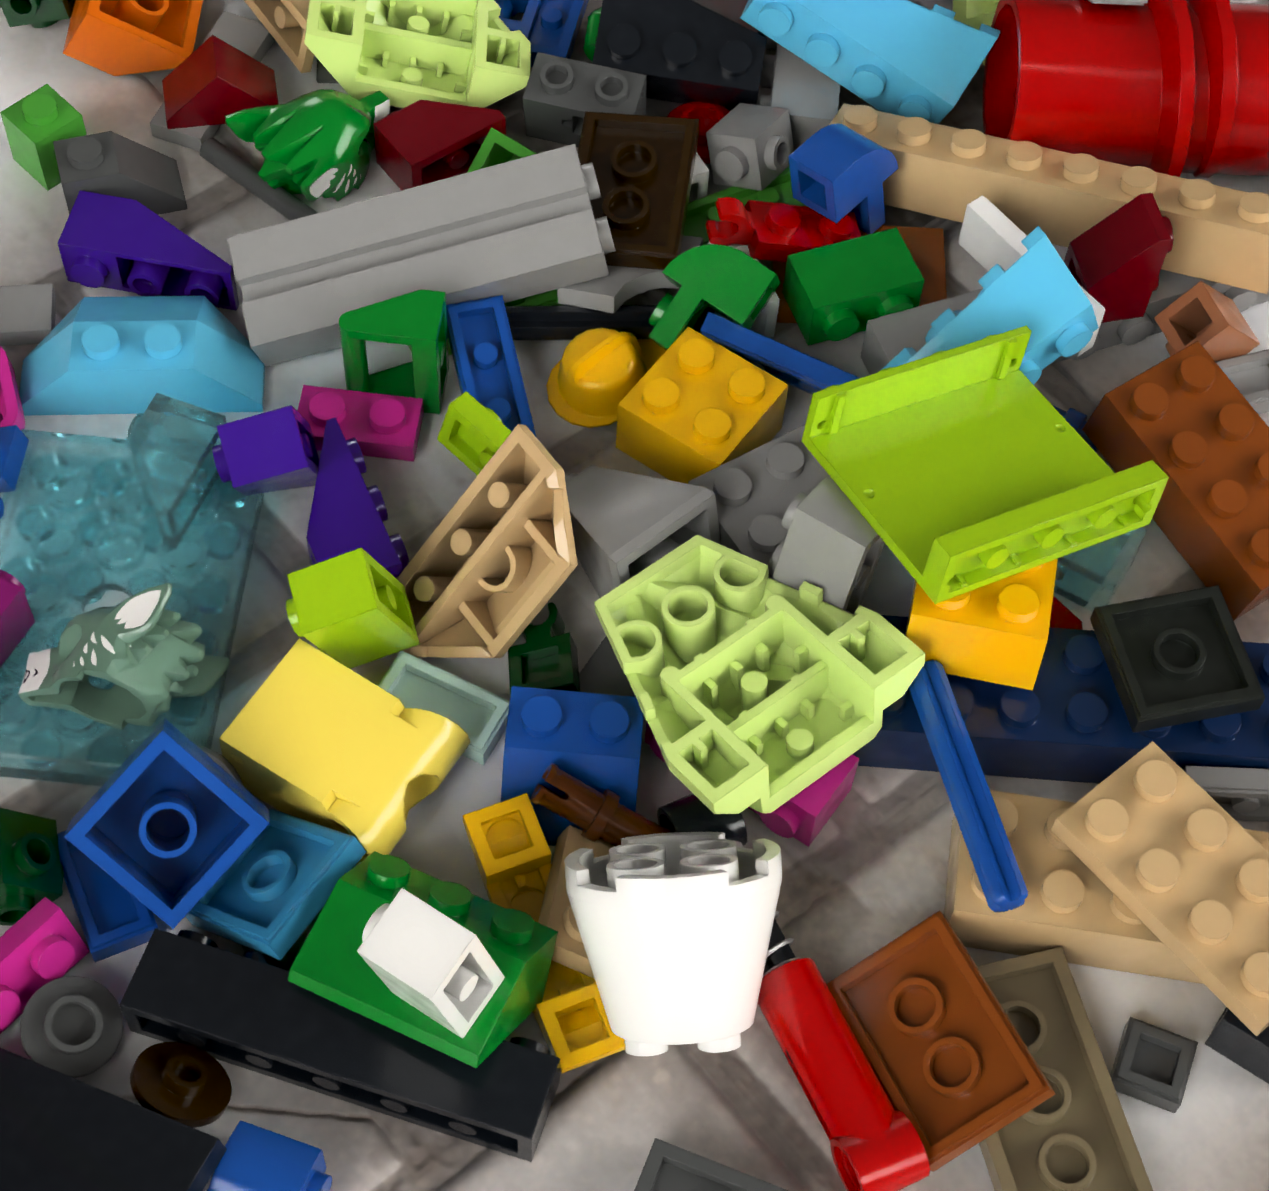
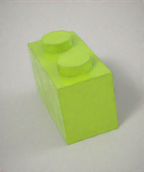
M362 547L287 574L293 598L286 600V611L294 632L299 637H305L316 645L321 652L328 654L347 668L351 669L420 644L405 586Z

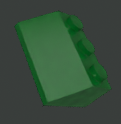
M374 851L338 879L290 968L288 981L477 1068L536 1009V1004L542 1002L558 931L535 922L530 915L523 911L506 909L478 897L461 884L442 881L414 869L399 857L382 855ZM401 888L476 934L505 977L463 1039L393 994L357 952L363 943V930L371 915L381 905L385 903L391 904Z

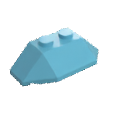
M204 295L84 297L23 359L19 394L24 416L263 412L265 365L251 349L247 338Z

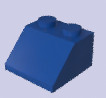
M512 686L504 745L501 802L525 793L531 799L538 783L563 796L565 794L564 791L549 784L542 778L547 767L554 763L558 765L559 769L601 793L605 789L613 791L620 796V804L636 812L644 715L637 698L632 696ZM531 802L548 846H556L558 836L569 825L582 830L581 827L569 820L560 817L539 804L536 805Z

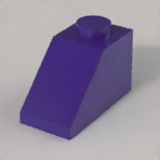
M292 405L216 426L221 444L212 446V452L218 474L223 483L231 481L233 488L243 495L315 486L320 459L310 424Z

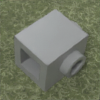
M739 103L706 132L713 183L718 185L762 191L789 166L788 156L794 152L790 115L787 108Z

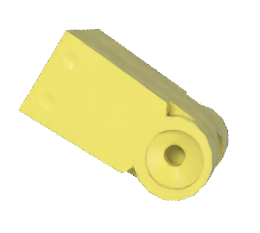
M300 638L219 738L222 756L233 765L240 776L243 786L249 792L283 813L355 836L366 851L357 864L374 851L382 855H389L407 830L406 819L409 810L438 789L470 744L468 734L450 719L432 711L405 708L400 699Z

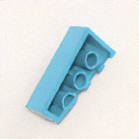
M748 0L740 19L879 111L905 117H921L936 124H939L954 108L1001 32L983 23L978 30L954 20L956 12L934 4L933 9L930 10L908 0Z
M1037 226L1021 241L1028 250L1006 271L999 264L992 267L978 280L983 289L975 300L964 310L953 311L950 308L945 310L931 323L932 327L925 337L926 344L918 352L912 347L904 348L882 369L897 367L931 356L938 351H947L982 340L989 335H997L1027 326L1032 332L1019 370L1034 385L1040 378L1044 368L1060 356L1070 357L1079 352L1088 344L1093 336V332L1099 327L1091 302L1047 235Z

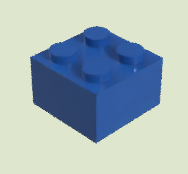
M164 718L70 820L64 838L174 929L270 824L269 808Z

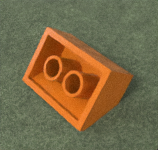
M75 0L63 54L113 76L175 69L193 53L203 0Z

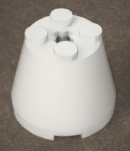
M725 832L659 833L621 838V845L610 848L608 855L594 858L593 849L580 848L565 858L566 892L610 1028L615 1035L624 1039L625 1052L627 1054L654 1056L667 1052L669 1049L668 1045L697 1043L699 1050L711 1053L728 1052L741 1046V1032L750 1028L754 1023L782 882L781 848L777 843L765 838L752 840L753 849L737 847L735 841L725 839Z

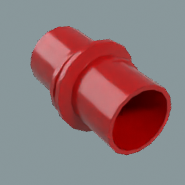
M1087 0L999 1L991 27L1001 32L985 60L983 81L984 134L1013 141H1030L1041 147L1072 154H1089L1099 160L1131 167L1144 166L1155 172L1180 177L1181 173H1192L1194 177L1209 178L1214 174L1269 176V4L1233 3L1229 0H1148V3H1144V6L1095 4Z

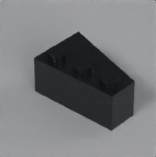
M603 0L592 64L646 75V98L682 104L696 101L718 104L731 111L739 103L757 105L767 38L691 0Z

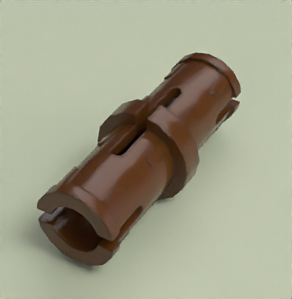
M554 763L547 767L542 778L549 784L564 791L565 794L560 796L538 783L530 799V802L536 805L539 804L581 827V835L592 842L601 838L613 846L621 845V838L670 833L669 828L660 826L620 804V796L609 789H605L601 793L559 769L558 765Z

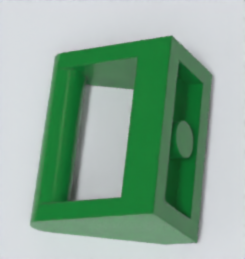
M420 289L345 312L340 316L339 330L347 390L422 398L424 413H441L449 372L445 292ZM366 340L411 345L413 361L369 375Z

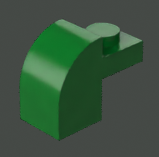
M708 244L691 248L674 258L662 271L669 282L680 289L675 297L667 293L658 303L649 319V324L654 329L648 337L657 345L667 350L687 327L695 328L708 307L727 320L750 329L781 282L775 272L733 247Z

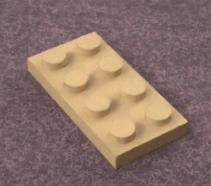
M1152 741L1058 816L1051 831L1257 1037L1269 1026V852Z

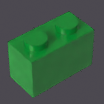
M896 227L787 255L782 293L809 346L828 340H844L855 333L866 331L868 320L918 307L925 280Z

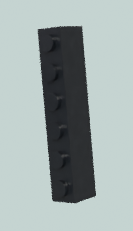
M155 928L120 1003L130 1031L163 1042L189 1044L209 1053L215 1059L532 1162L560 1083V1058L552 1056L550 1050L543 1044L524 1037H512L510 1042L504 1040L477 1068H474L289 982V971L284 970L283 965L279 961L266 954L246 951L243 956L219 949L212 939L195 931L180 930L178 935Z

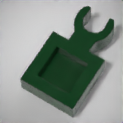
M553 602L548 603L549 617L545 622L534 626L531 622L522 632L526 643L511 646L508 649L510 695L512 686L580 692L577 647L570 632L564 634V622Z

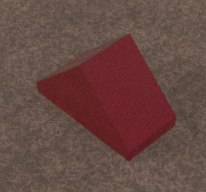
M214 35L209 37L162 80L167 129L226 124L225 116L247 108L278 105L274 70Z

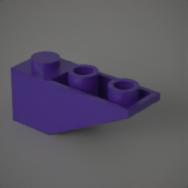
M79 191L57 243L68 281L80 283L90 288L104 287L132 292L140 296L204 295L217 308L237 311L239 300L234 271L230 264L137 200Z
M336 417L326 421L306 536L310 565L362 547L397 579L410 562L403 540L398 533L391 536L388 535L383 524L384 521L388 520L385 502L377 485L367 487L361 474L366 473V464L356 438L345 440Z

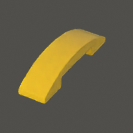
M525 793L463 815V823L489 901L506 909L523 911L530 915L535 922H538L552 866V853L528 794ZM551 961L543 1000L541 1003L536 1004L533 1014L552 1056L560 1058L561 1074L625 1050L624 1039L615 1035L610 1028L595 979Z

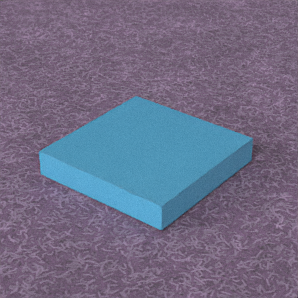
M269 808L270 824L185 917L193 926L281 960L323 908L338 879L355 867L366 851L355 836Z

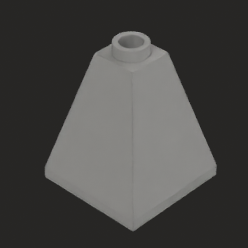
M593 465L579 474L571 473L565 476L576 556L599 598L695 535H700L721 545L715 493L707 487Z

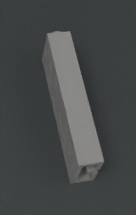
M571 144L228 237L235 278L242 292L243 303H241L251 349L261 362L264 363L265 367L339 348L341 347L339 318L343 313L420 289L445 292L446 305L501 295L503 296L504 303L610 275L604 254L616 250L607 216L596 219L594 217L590 200L601 198V193L593 163L581 165L576 146Z

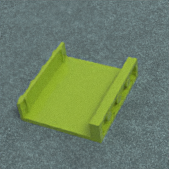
M1027 326L997 335H989L982 340L947 351H938L931 356L897 367L885 368L875 374L840 385H831L812 395L801 440L802 443L934 604L1149 525L1169 477L1153 460L1114 473L1019 370L1032 332Z

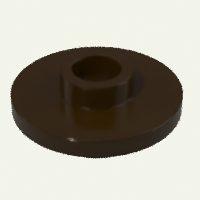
M163 1042L146 1048L136 1059L130 1074L132 1092L142 1107L192 1128L203 1127L219 1119L231 1099V1081L223 1066L209 1053L185 1043Z

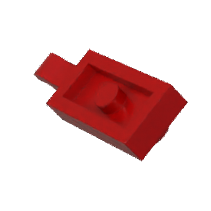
M732 197L718 198L715 204L720 221L707 220L705 224L710 243L725 246L732 244L748 245L750 256L753 259L787 262V255L861 237L854 212H849L836 224L806 206L748 200L744 207L740 200Z

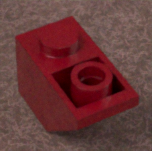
M1153 193L1140 194L1069 243L1064 263L1077 283L1105 308L1101 323L1144 317L1152 292L1158 288L1159 273L1165 256L1173 247L1174 235L1171 222L1168 217L1161 215Z

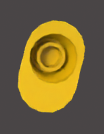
M607 328L588 329L572 339L565 347L561 360L551 370L546 384L548 402L559 417L572 425L587 428L608 426L617 421L619 402L666 350L657 345L652 339H637L629 332H618Z

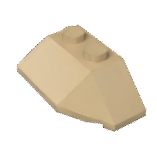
M517 424L397 577V580L405 586L420 643L417 646L402 651L415 657L502 658L578 566L564 470L526 425Z

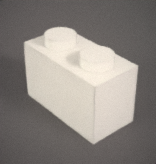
M401 888L391 904L385 903L381 905L371 915L363 930V943L357 950L358 954L393 994L462 1039L505 978L476 934Z

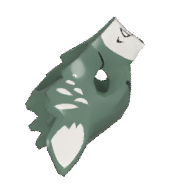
M165 583L147 588L116 606L99 607L76 615L67 623L56 648L29 653L25 675L18 694L29 706L70 710L123 730L128 723L138 726H152L160 714L168 712L172 698L202 696L209 691L229 668V658L205 655V645L195 641L201 635L202 628L198 624L179 620L181 617L180 613L165 610L172 595V584ZM90 675L106 679L115 685L110 689H100L92 686L88 677Z

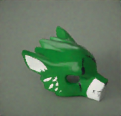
M320 89L301 95L285 104L242 109L226 115L225 122L238 138L245 142L255 143V148L265 158L258 176L264 182L267 181L272 189L282 186L291 194H304L308 201L311 202L316 201L320 197L325 199L331 197L339 201L354 188L358 190L363 183L369 169L371 152L375 148L373 123L390 114L389 98L381 91H376L374 94L357 100L348 94L336 90Z

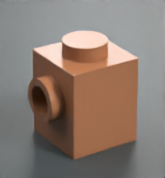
M1203 281L1198 282L1154 317L1168 340L1165 346L1170 356L1199 341L1213 360L1217 362L1246 355L1260 344L1233 300Z

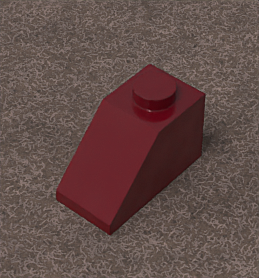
M419 100L399 111L391 112L385 118L373 123L376 162L401 190L467 173L491 127L506 135V117L500 110Z

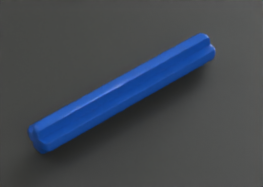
M937 660L927 661L909 686L911 696L988 906L991 910L998 913L1016 909L1024 904L1028 896L1026 884L944 667Z

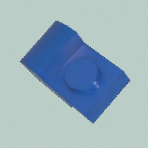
M831 124L817 131L788 156L794 199L836 224L849 212H854L859 229L866 234L874 233L885 223L883 182L898 169L897 160L892 152L843 124Z

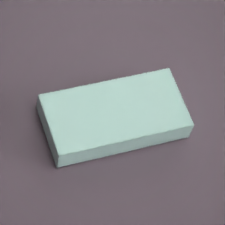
M404 651L399 652L378 684L380 688L400 699L405 708L432 711L458 724L468 734L470 744L462 755L482 765L485 764L507 728L509 700Z

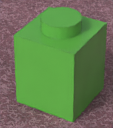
M45 84L0 113L13 159L48 191L61 183L53 141L85 136L87 134L82 114L53 88Z

